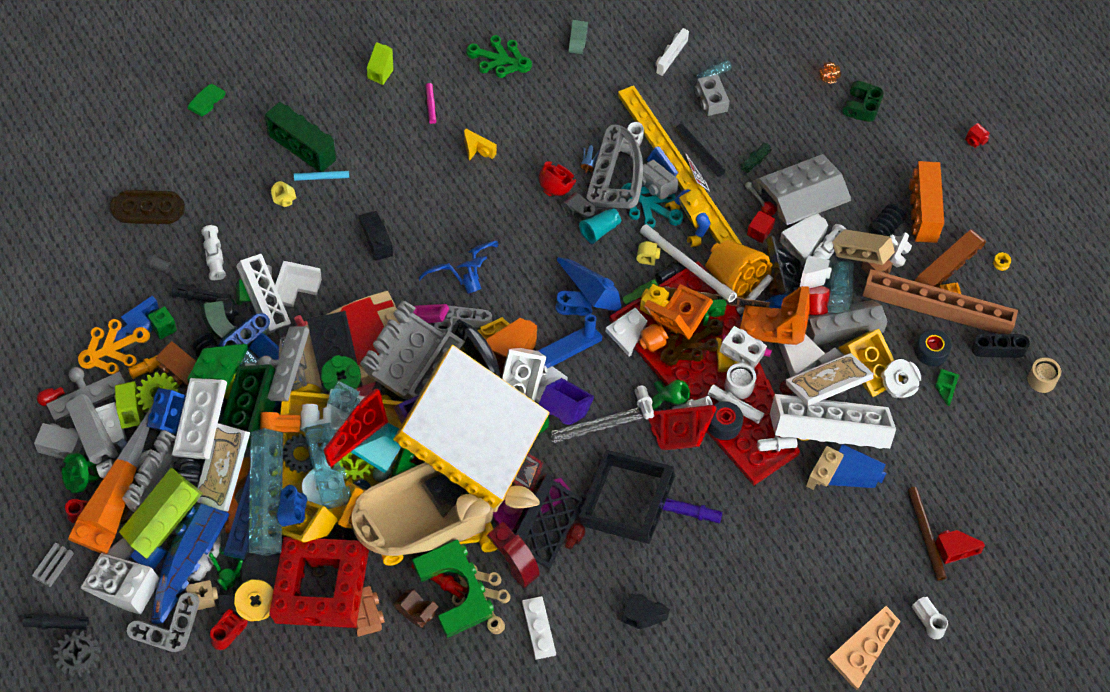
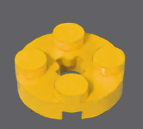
M250 579L241 584L235 593L234 604L238 614L248 621H259L270 616L269 612L274 591L272 586L259 579ZM259 595L261 603L259 605H251L252 600L250 597Z

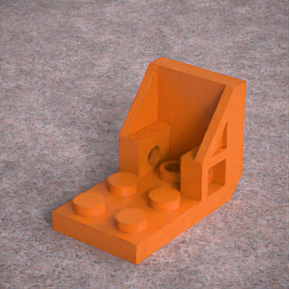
M801 286L782 300L781 309L745 305L740 329L746 331L753 338L764 342L792 345L803 342L809 317V287Z

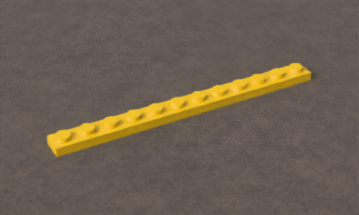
M633 85L618 91V97L634 121L643 125L644 135L653 149L660 147L679 172L676 178L678 179L680 189L682 191L685 189H696L702 198L713 221V225L708 230L715 241L721 244L724 241L731 240L742 244L703 186L696 182L692 170L635 86Z

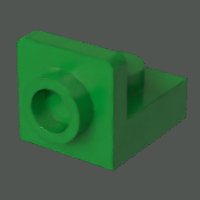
M726 299L713 300V303L702 319L703 326H707L709 316L719 317L725 314Z

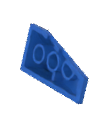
M557 258L559 264L593 307L613 311L622 309L619 291L615 288L613 281L573 260Z

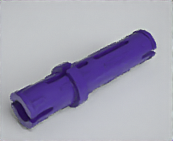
M668 498L663 508L665 511L698 518L699 521L703 519L718 524L721 522L723 511L706 508L705 505H692Z

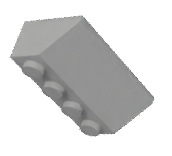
M874 300L831 307L830 311L826 314L809 315L806 331L809 338L816 345L857 338L875 329H880L881 333H883L888 321L882 305Z

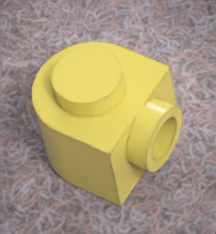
M282 181L276 182L271 189L273 202L283 207L292 205V201L296 199L294 188Z
M642 242L639 244L636 259L639 263L655 266V260L660 258L661 248H657V243Z

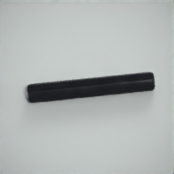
M683 124L675 127V132L718 177L725 173V168Z

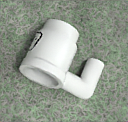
M302 405L301 431L317 432L322 427L330 426L331 408H323V419H320L318 405Z

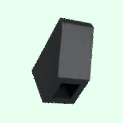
M631 594L622 614L621 622L641 630L666 621L669 617L670 609L662 603L649 601L643 595Z

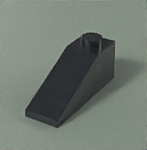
M377 211L359 215L375 261L393 256L392 242Z

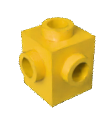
M652 284L649 289H645L641 296L640 310L650 315L644 307L647 300L666 307L669 303V292L663 287Z

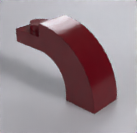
M504 522L488 533L487 537L509 563L511 568L510 574L523 588L539 576V568L533 554L521 537L515 535Z

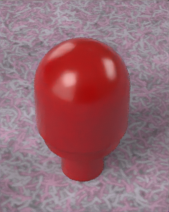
M62 387L55 390L48 388L38 393L37 402L41 406H47V403L58 399L57 397L65 394Z

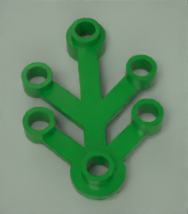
M493 35L490 38V44L495 47L498 54L480 49L474 43L470 44L466 49V54L471 59L481 56L495 60L489 63L487 61L480 62L479 71L481 73H487L489 70L496 68V76L503 78L512 72L519 71L525 73L532 68V61L527 57H523L519 52L517 41L509 40L507 42V50L512 52L515 57L512 58L501 45V38L498 35ZM510 64L511 66L505 68L502 65Z

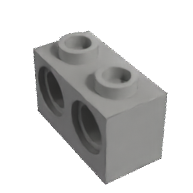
M718 74L698 78L695 94L697 97H700L701 108L703 111H706L707 116L728 112L730 101Z

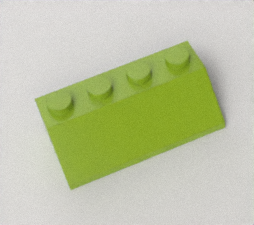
M170 468L119 533L130 546L148 559L154 550L164 543L203 492L173 468Z

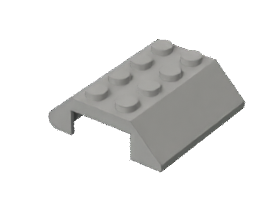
M824 154L753 180V186L759 195L762 194V189L764 188L777 203L778 216L786 225L851 201V196L842 173Z
M401 301L397 307L398 310L394 312V316L400 324L389 319L388 325H385L377 337V341L373 343L379 356L374 351L369 350L366 354L367 356L363 358L360 364L371 378L401 398L409 400L420 395L443 354L449 347L454 345L460 350L465 341L449 330L444 335L413 313L416 309L414 306L406 301Z
M161 430L157 437L158 440L154 442L158 452L154 450L149 451L148 456H146L134 477L139 486L130 484L129 490L123 496L124 502L133 512L139 508L169 469L174 467V462L178 458H183L172 455L173 441H175L176 437L165 430ZM198 463L200 465L199 472L202 474L204 463ZM186 516L181 520V522L176 526V528L172 531L171 534L177 535L175 532L178 526L184 522Z

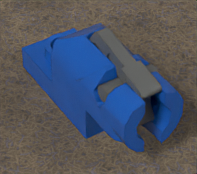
M153 296L121 316L123 326L117 332L114 342L132 335L133 331L138 327L147 329L149 333L153 330L148 315L159 309L157 300ZM142 331L137 334V337L141 338L143 336ZM134 342L119 350L123 353L140 343Z

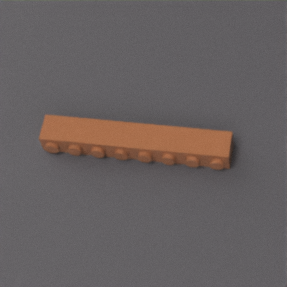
M870 269L863 296L996 334H1011L1018 310L872 269Z

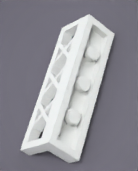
M262 254L241 260L236 267L256 314L264 313L270 319V325L266 329L267 334L265 335L290 325V319ZM258 260L261 266L260 271L253 270L250 262ZM260 277L267 280L269 284L267 290L259 286L258 280ZM267 295L275 298L276 303L274 307L266 303ZM274 313L282 315L284 322L275 324L273 319ZM258 317L261 326H263L262 318Z

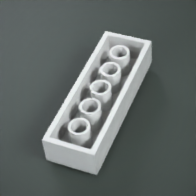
M775 394L770 411L775 435L784 438L794 437L802 440L811 439L820 442L829 441L838 444L846 443L890 449L896 431L889 407L821 400L807 406L797 396Z

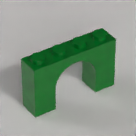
M458 539L412 560L421 582L439 574L451 572L460 575L468 585L469 594L467 599L460 606L438 615V621L446 638L492 618V611H494L490 599L486 600L483 594L486 592L481 580L477 581L474 575L477 571L473 562L469 563L466 558L468 555L467 549L464 544L460 545Z

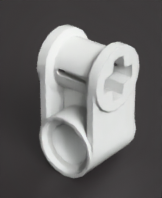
M633 122L627 129L640 146L643 140L644 127L641 123ZM623 138L619 152L627 153L633 158L630 144Z

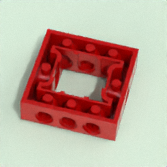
M284 537L269 612L273 621L276 624L356 628L369 554L368 548L358 540L315 539L301 542L290 537ZM305 560L311 567H318L319 565L339 568L333 598L301 596L300 587L302 578L305 576L303 572Z

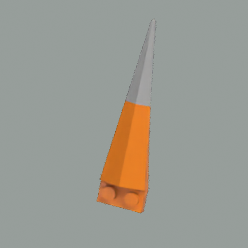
M152 407L79 515L68 540L98 553L108 554L126 503L123 500V496L133 482L147 438L149 427L146 426Z

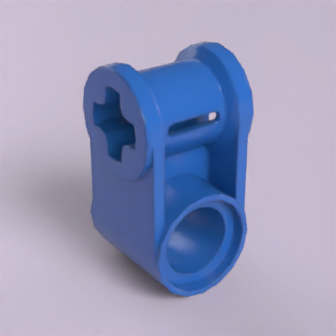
M561 291L558 293L555 308L559 314L586 316L592 313V304L581 291Z
M293 485L283 488L280 494L277 519L283 527L302 523L305 519L307 496L299 493Z

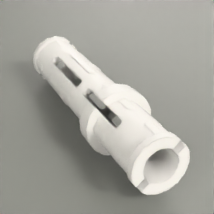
M714 384L707 394L719 402L726 401L736 404L741 409L743 416L757 424L760 423L764 416L763 412L733 396V393H728Z

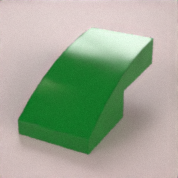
M211 83L191 101L188 109L202 117L213 109L216 102L223 99L226 91Z

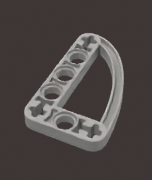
M611 125L605 131L587 192V199L596 207L630 209L637 205L641 193L643 180L642 155L637 141L628 129L620 125ZM623 138L629 142L633 155V177L630 190L609 188ZM608 147H614L612 152L606 153ZM609 162V166L607 168H601L603 163ZM605 178L602 184H597L598 179ZM617 195L614 201H608L610 196Z

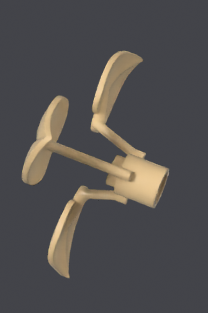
M511 486L503 499L507 506L513 508H527L540 505L539 499L523 486ZM465 494L457 499L456 510L461 523L486 516L485 523H489L492 521L493 512L498 511L500 504L493 509L482 498H477L472 494Z

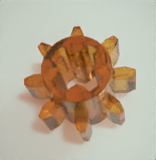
M832 62L824 63V67L820 68L821 80L826 81L828 84L837 83L836 79L841 76L839 66Z

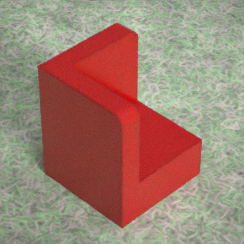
M759 211L748 226L747 236L763 244L774 227L775 218Z

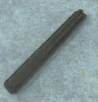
M639 407L551 431L550 437L552 442L555 443L639 420L644 416Z

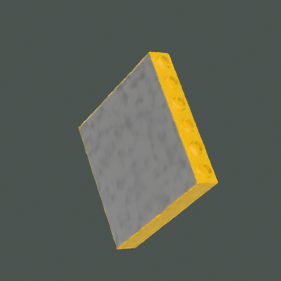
M451 345L443 354L393 440L402 448L415 454L418 459L431 465L434 470L441 472L452 482L466 489L469 494L488 502L490 507L494 509L503 501L550 412L457 347Z

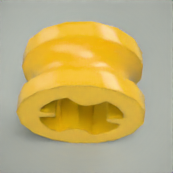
M1003 252L998 253L993 260L994 267L1001 271L1008 269L1011 264V257ZM1001 259L1005 260L1004 264L1000 263Z

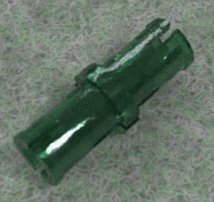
M763 143L756 151L751 152L749 157L740 164L741 169L745 173H749L753 167L762 163L764 157L772 151L770 149L771 146L768 143Z

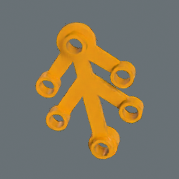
M112 319L108 324L110 330L103 347L96 351L99 340L104 336V331L101 328L95 327L91 330L92 339L88 349L83 350L79 354L78 362L85 369H91L96 366L112 375L119 371V366L113 362L106 363L99 358L109 356L124 362L127 366H134L137 362L135 356L131 354L125 355L117 352V350L134 342L146 343L150 338L149 331L143 327H138L133 331L132 335L114 342L122 324L119 320ZM117 322V328L113 329V323ZM97 330L100 331V335L98 337L95 336V332ZM142 331L143 336L138 338V332ZM89 355L90 361L86 363L85 357ZM129 357L133 359L131 364L127 363ZM112 365L115 366V370L113 372L110 371V366Z

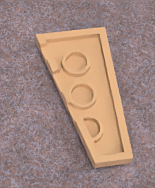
M885 606L828 658L830 663L856 690L860 687L863 679L900 623V620Z

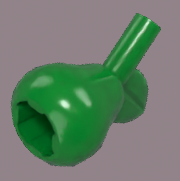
M674 380L664 387L660 381H656L654 387L659 393L651 398L653 401L652 408L655 410L663 401L675 405L686 403L690 396L687 383L682 380Z

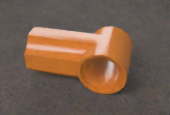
M262 412L260 433L269 435L300 433V415H279V413Z

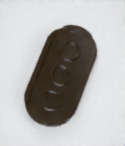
M125 190L112 198L110 210L113 217L122 223L171 224L183 216L185 204L183 199L172 191Z

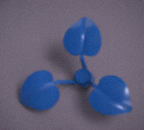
M490 241L468 251V253L472 252L473 259L456 266L457 269L467 267L468 273L463 275L464 279L459 276L450 263L431 267L424 271L418 279L420 281L426 274L449 269L457 277L460 284H464L467 294L480 290L481 286L478 280L477 267L480 268L482 262L487 259V256L476 258V254L486 247H498V241Z

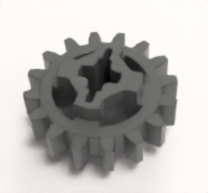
M75 631L72 633V637H69L67 634L64 635L66 640L64 642L59 640L60 647L54 648L56 655L53 658L57 662V668L61 669L64 675L69 671L70 677H73L75 673L82 677V672L84 671L90 674L89 668H96L95 661H100L98 654L101 653V649L97 647L99 645L97 640H93L91 634L86 637L84 631L79 636H77ZM77 648H78V650H79L78 656H77L78 659H76V657H75V656H76V652H77Z

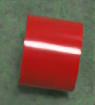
M823 286L809 288V315L828 313L830 311V289Z

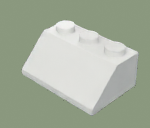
M524 348L509 349L501 379L535 402L546 356L539 351Z

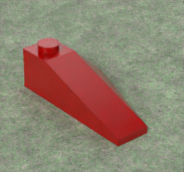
M375 389L360 401L323 449L328 466L332 467L388 423L379 389Z

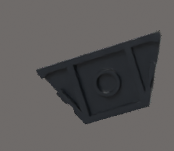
M771 235L766 241L771 263L773 264L774 277L777 281L779 293L781 295H789L800 287L803 273L801 262L786 247L779 248L775 242L776 238Z

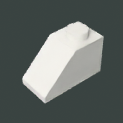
M808 255L800 287L808 286L813 288L824 285L826 278L830 279L831 275L830 260Z

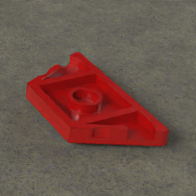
M707 405L654 411V417L648 420L652 426L653 434L657 437L660 449L673 450L700 447L716 411V406Z

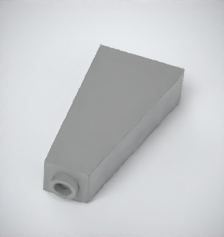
M77 394L71 397V401L65 404L90 462L98 465L108 459H112L113 462L116 461L119 454L90 398L84 394Z

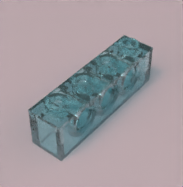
M330 422L306 427L304 433L322 505L327 509L347 505L348 498H351L349 486L345 487L344 466L341 467L338 461L334 464L333 469H325L323 463L327 462L324 450H321L318 446L321 442L329 443L336 433L335 428H331ZM328 482H337L339 488L335 490L330 489Z

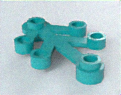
M626 183L621 189L630 190L632 183ZM645 186L641 187L638 202L642 204L645 216L644 225L647 224L651 228L655 227L656 221L652 216L651 209L666 217L671 225L677 226L682 223L683 213L680 210L674 209L669 211L657 204L675 201L674 194L668 195V197L673 198L672 200L667 199V197L662 200L657 196L644 197L641 194L650 193V191ZM636 206L630 208L629 217L632 220L639 219L640 210Z

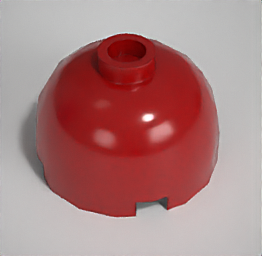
M551 161L545 162L539 173V183L544 189V193L549 196L567 194L576 182V179H572L574 175L560 164L554 166L551 165L553 163Z

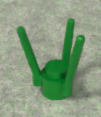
M209 553V557L219 575L218 583L223 587L224 591H227L228 588L236 584V578L240 577L243 560H239L236 571L232 569L222 570L214 555Z

